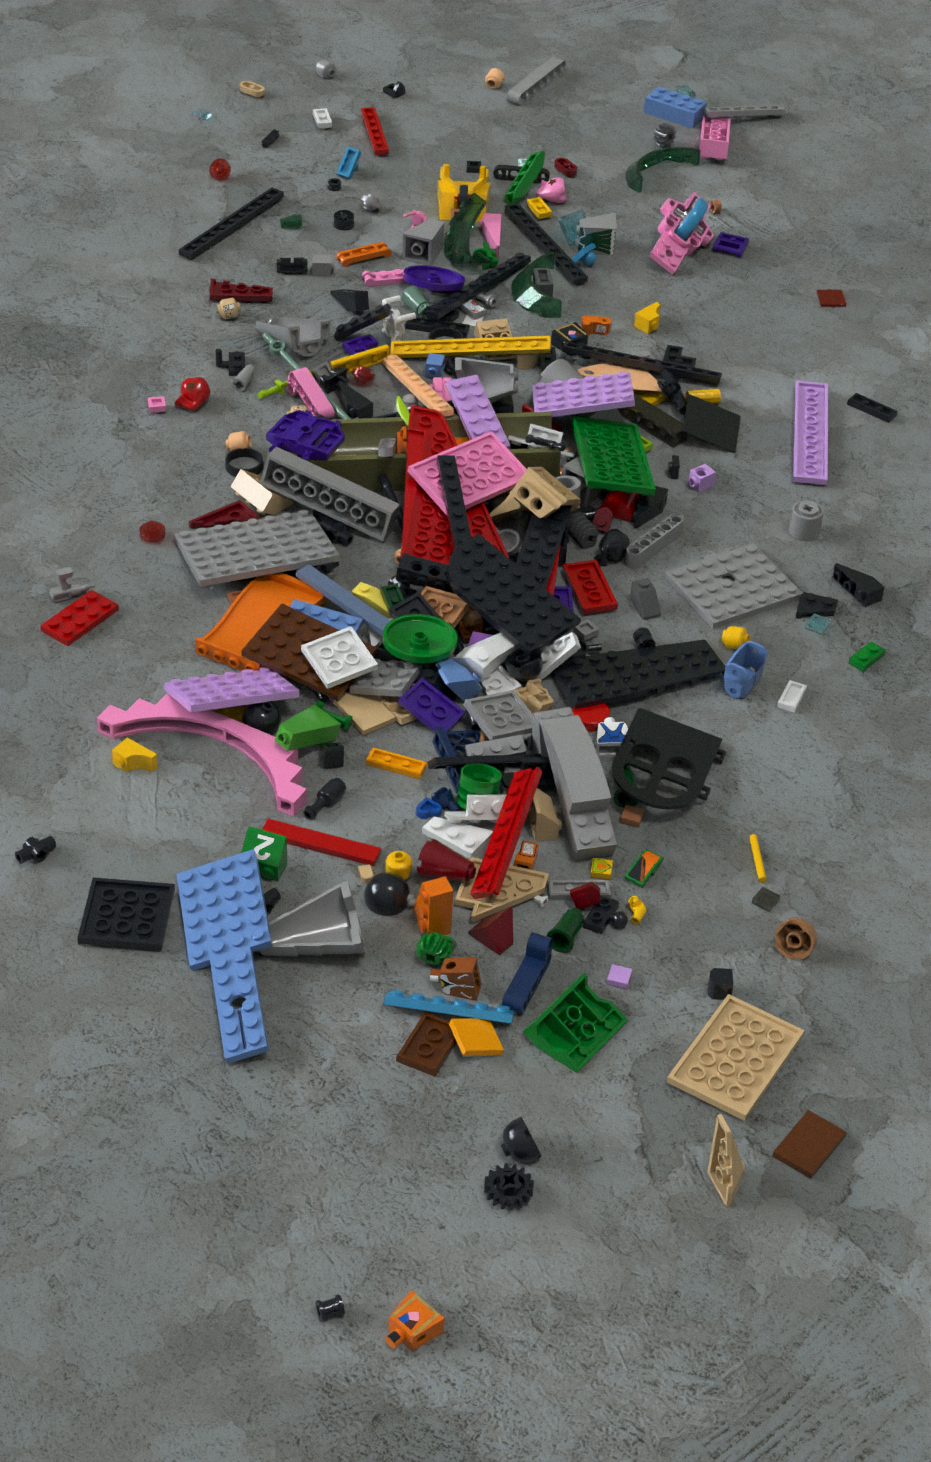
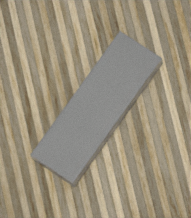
M548 880L549 900H572L570 890L588 884L591 881L600 887V896L611 899L609 880Z

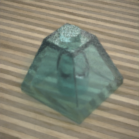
M583 209L558 218L569 246L574 245L575 238L579 236L576 234V226L580 224V219L586 218Z

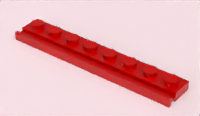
M536 767L535 770L530 768L514 773L470 893L474 899L490 897L492 894L499 895L542 775L539 767Z

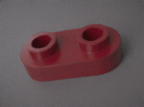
M555 159L554 167L566 177H573L577 174V166L568 159Z

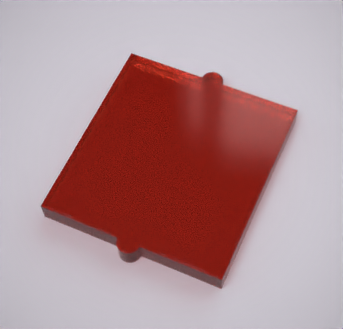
M817 290L821 307H846L842 290Z

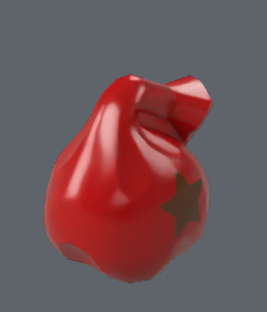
M202 377L185 379L181 385V396L176 399L175 406L184 407L191 411L197 410L210 396V388L207 381Z

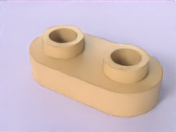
M242 81L240 83V91L245 94L252 95L255 98H260L265 94V88L251 81Z

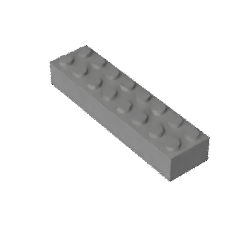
M278 447L274 448L267 455L260 481L261 485L378 540L384 541L392 533L400 504Z

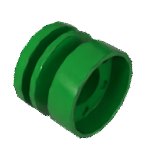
M485 764L465 765L461 768L460 786L458 787L456 802L460 807L466 809L467 795H499L498 790H500L502 774L496 768Z

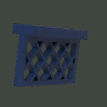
M436 727L432 742L439 757L462 756L455 752L456 749L463 752V756H467L465 747L460 744L479 743L480 734L478 730L446 732L444 727ZM466 737H474L476 741L473 742ZM449 738H454L458 740V742L455 743L449 740ZM461 768L445 769L455 792L458 793Z

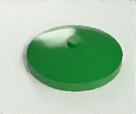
M410 614L397 617L385 626L383 630V645L389 653L399 659L413 663H433L444 660L453 654L457 647V633L449 623L440 618L424 614Z

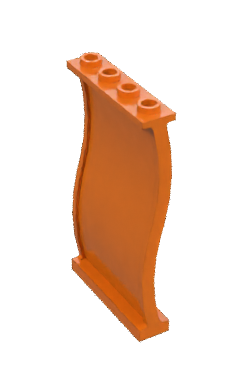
M281 572L258 576L242 590L215 627L204 637H197L195 639L196 654L240 671L245 669L260 671V668L265 666L242 656V649L282 603L290 607L294 599L324 607L327 604V597L304 581Z

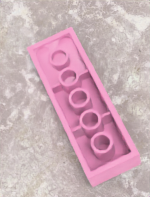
M703 116L699 156L701 158L727 159L731 118L716 117L715 119H710L708 116Z

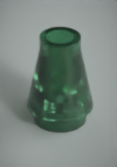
M296 213L280 219L281 228H299L303 226L301 214L297 215Z

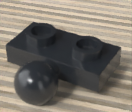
M600 896L598 904L592 907L585 918L583 928L603 933L610 921L615 927L623 928L628 923V916L624 912H616L619 907L618 900Z

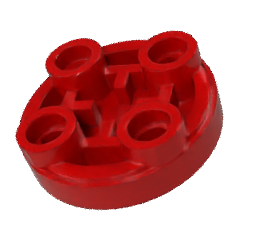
M606 704L579 709L572 708L574 716L578 715L584 727L589 732H594L600 722H604L606 718L610 717V709Z

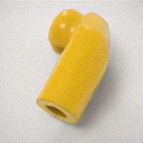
M632 896L628 900L630 908L634 913L631 917V922L639 925L646 913V907L637 896Z

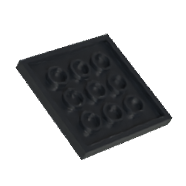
M93 877L77 938L78 944L162 950L175 892V884Z

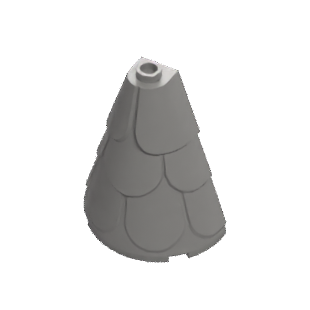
M349 882L339 883L289 913L286 912L269 922L273 946L256 951L261 952L264 956L289 957L365 953L364 936Z

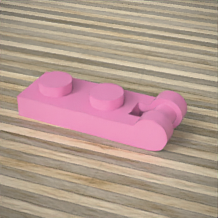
M404 269L373 273L366 270L362 273V277L368 287L407 283L403 278Z

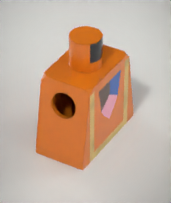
M412 1290L390 1315L388 1329L391 1333L385 1337V1340L393 1349L403 1343L410 1350H415L444 1332L445 1318Z

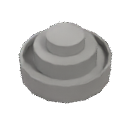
M368 194V196L362 195L360 199L363 201V208L370 212L376 209L380 210L382 206L378 203L379 199L371 194Z

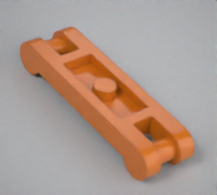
M384 242L340 251L336 254V258L343 267H348L350 263L361 262L380 256L389 257L392 251Z

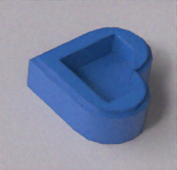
M427 797L416 807V815L421 819L440 817L442 814V806Z

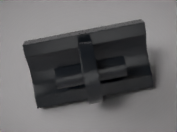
M343 367L340 370L334 368L329 376L324 374L320 377V385L325 387L327 394L338 389L339 381L348 385V368Z

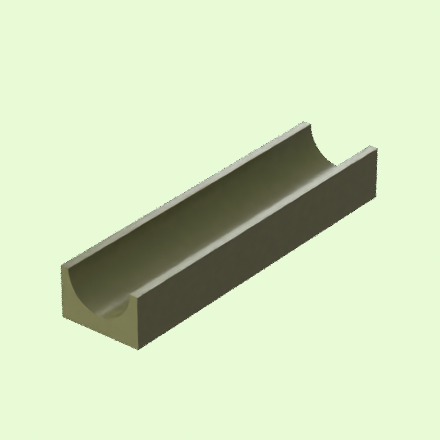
M551 412L496 414L507 439L510 435L525 439L528 435L530 424L552 429ZM459 415L445 417L454 438L468 437ZM401 417L331 420L334 422L336 420L341 421L342 425L340 428L345 435V441L327 460L309 459L308 462L373 492H384L378 477L386 474L391 482L393 491H405L407 453L397 454V432H400L403 426H407ZM324 432L322 437L314 443V446L327 434V432ZM381 439H396L394 456H378V445ZM557 448L509 449L526 469L528 467H543L552 476H559L561 451Z

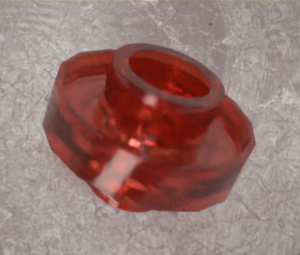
M216 159L210 165V175L215 180H224L229 176L231 166L225 159Z
M359 366L358 369H352L351 374L355 375L354 378L357 379V383L365 385L370 380L374 381L375 374L371 373L370 368Z
M148 521L139 528L140 537L146 542H158L166 535L165 526L156 521Z

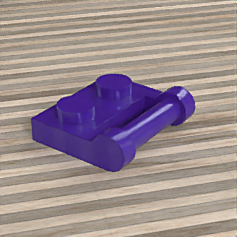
M720 232L714 242L712 251H722L742 258L749 244V238Z

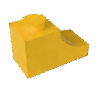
M655 302L636 312L634 327L646 334L657 330L659 327L661 304Z
M126 738L112 749L113 765L127 773L134 769H145L154 772L158 768L157 754L129 738Z

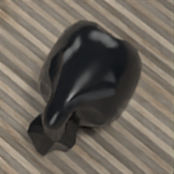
M611 529L606 532L599 543L600 554L594 557L599 566L607 565L609 560L618 561L626 555V549L630 545L628 536L618 529Z

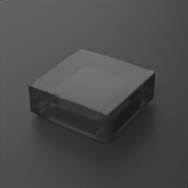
M762 887L752 898V904L770 912L778 903L780 895Z

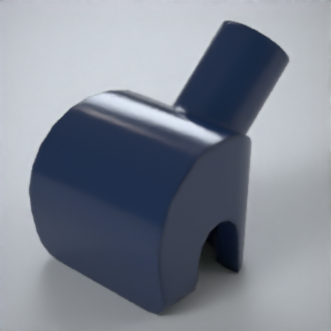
M442 787L431 795L432 800L439 803L442 809L447 806L451 811H458L460 809L455 803L451 788Z

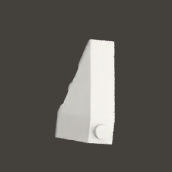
M500 632L465 647L453 660L467 668L471 673L475 672L482 681L503 663L508 655L515 652L518 647Z

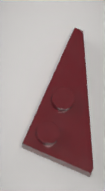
M238 500L190 520L189 527L196 529L214 527L215 525H228L232 522H244L249 519L258 520L259 516L241 500Z

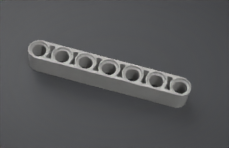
M551 57L511 88L507 94V101L522 105L560 75L565 69L566 62Z

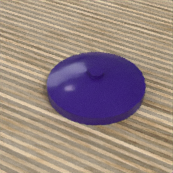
M409 266L404 269L403 273L405 281L429 291L459 290L461 287H464L465 278L461 274L436 266Z

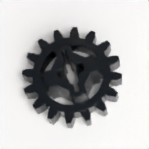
M507 1163L504 1164V1168L497 1165L495 1171L489 1170L488 1176H485L484 1193H487V1200L493 1199V1206L499 1203L501 1204V1209L509 1206L510 1210H513L514 1205L522 1208L523 1202L528 1204L529 1198L533 1196L534 1180H531L530 1173L525 1174L524 1167L518 1170L517 1164H514L512 1168Z

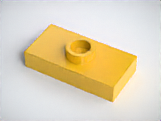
M541 197L527 199V206L538 219L552 217V210Z

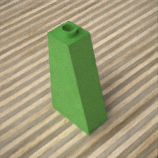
M312 705L281 723L275 742L289 751L334 741L337 738L341 723L318 706Z

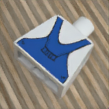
M608 717L604 722L598 724L596 741L598 757L616 756L628 731L626 723L615 722L614 718Z

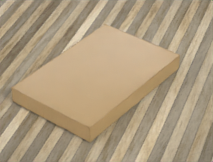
M348 691L338 701L333 699V704L345 717L348 715L353 716L351 723L362 735L395 722V716L375 695L350 694V691Z

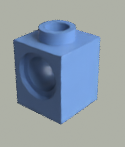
M429 353L425 364V377H442L445 355Z

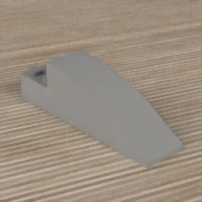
M578 715L540 720L574 861L612 856L617 843L608 812L611 794L599 757L586 728Z

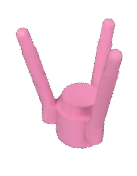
M413 210L403 215V217L413 215V225L411 228L427 221V216L422 211Z

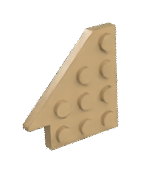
M470 857V861L476 867V874L468 882H461L455 898V905L472 908L471 922H475L534 898L537 895L544 894L549 880V873L509 865L499 895L492 894L490 897L474 899L470 893L483 859Z

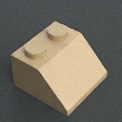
M538 788L527 814L534 841L558 839L559 831L562 830V823L560 819H557V806L553 805L550 796Z

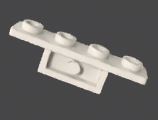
M530 424L528 434L534 435V437L556 441L557 443H561L564 434L563 432L535 424ZM510 435L508 437L509 440H512V444L521 446V443L528 445L527 448L529 449L549 448L536 445L533 442L526 443L525 439ZM561 451V458L570 460V457H575V453Z
M467 795L466 811L445 812L444 816L452 823H461L462 820H469L472 823L489 820V822L496 823L506 795Z

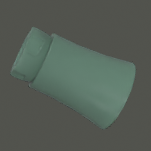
M413 285L405 289L401 296L402 302L409 306L417 315L422 318H428L425 311L431 308V304L424 297L419 287Z

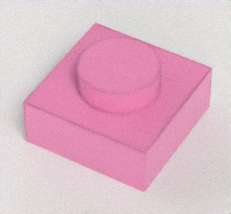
M164 396L148 398L149 413L166 411Z

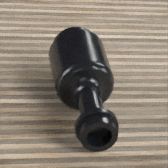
M340 778L331 779L318 791V800L312 806L308 805L305 807L304 815L308 819H312L317 816V811L323 805L327 807L332 806L345 793L346 784Z

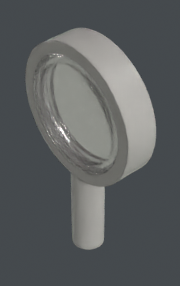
M496 527L507 554L517 553L521 546V539L518 533L512 529L500 531Z

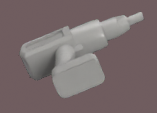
M67 567L56 570L60 587L51 588L49 595L52 601L56 603L71 599L72 596L80 595L81 592L88 591L90 588L95 587V585H71V583H67L66 579L73 576L72 568Z

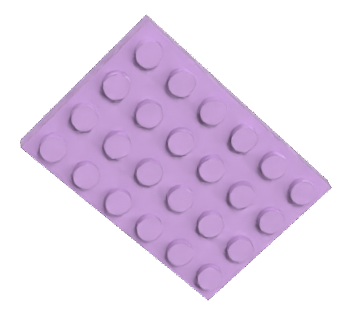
M623 371L612 375L603 374L598 377L587 376L583 379L571 378L568 381L555 380L552 383L540 382L532 385L534 412H551L552 417L635 406L630 372Z
M261 667L260 671L245 669L240 673L209 674L203 678L194 676L189 677L188 680L172 679L170 682L164 683V690L189 712L299 697V689L267 667Z

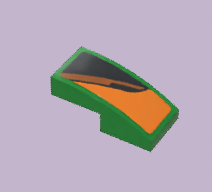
M646 849L633 863L625 875V879L644 888L650 876L655 875L664 857Z

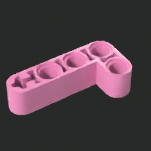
M306 367L289 373L287 390L291 396L299 394L307 408L311 410L313 416L323 415L328 419L335 416L331 403Z

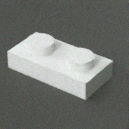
M327 108L313 109V116L318 128L327 129L332 127V121Z

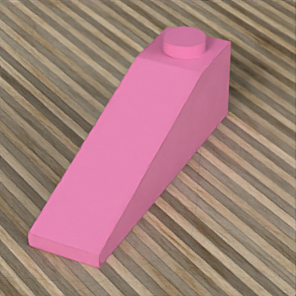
M484 213L483 219H480V228H483L482 234L490 248L496 250L495 257L499 259L501 214Z

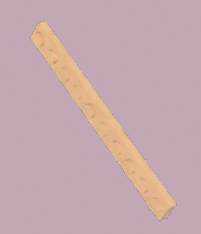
M388 355L386 358H382L383 365L427 408L439 411L444 417L454 415V409L400 357Z

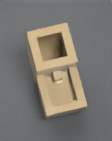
M539 353L518 354V369H530L539 363Z

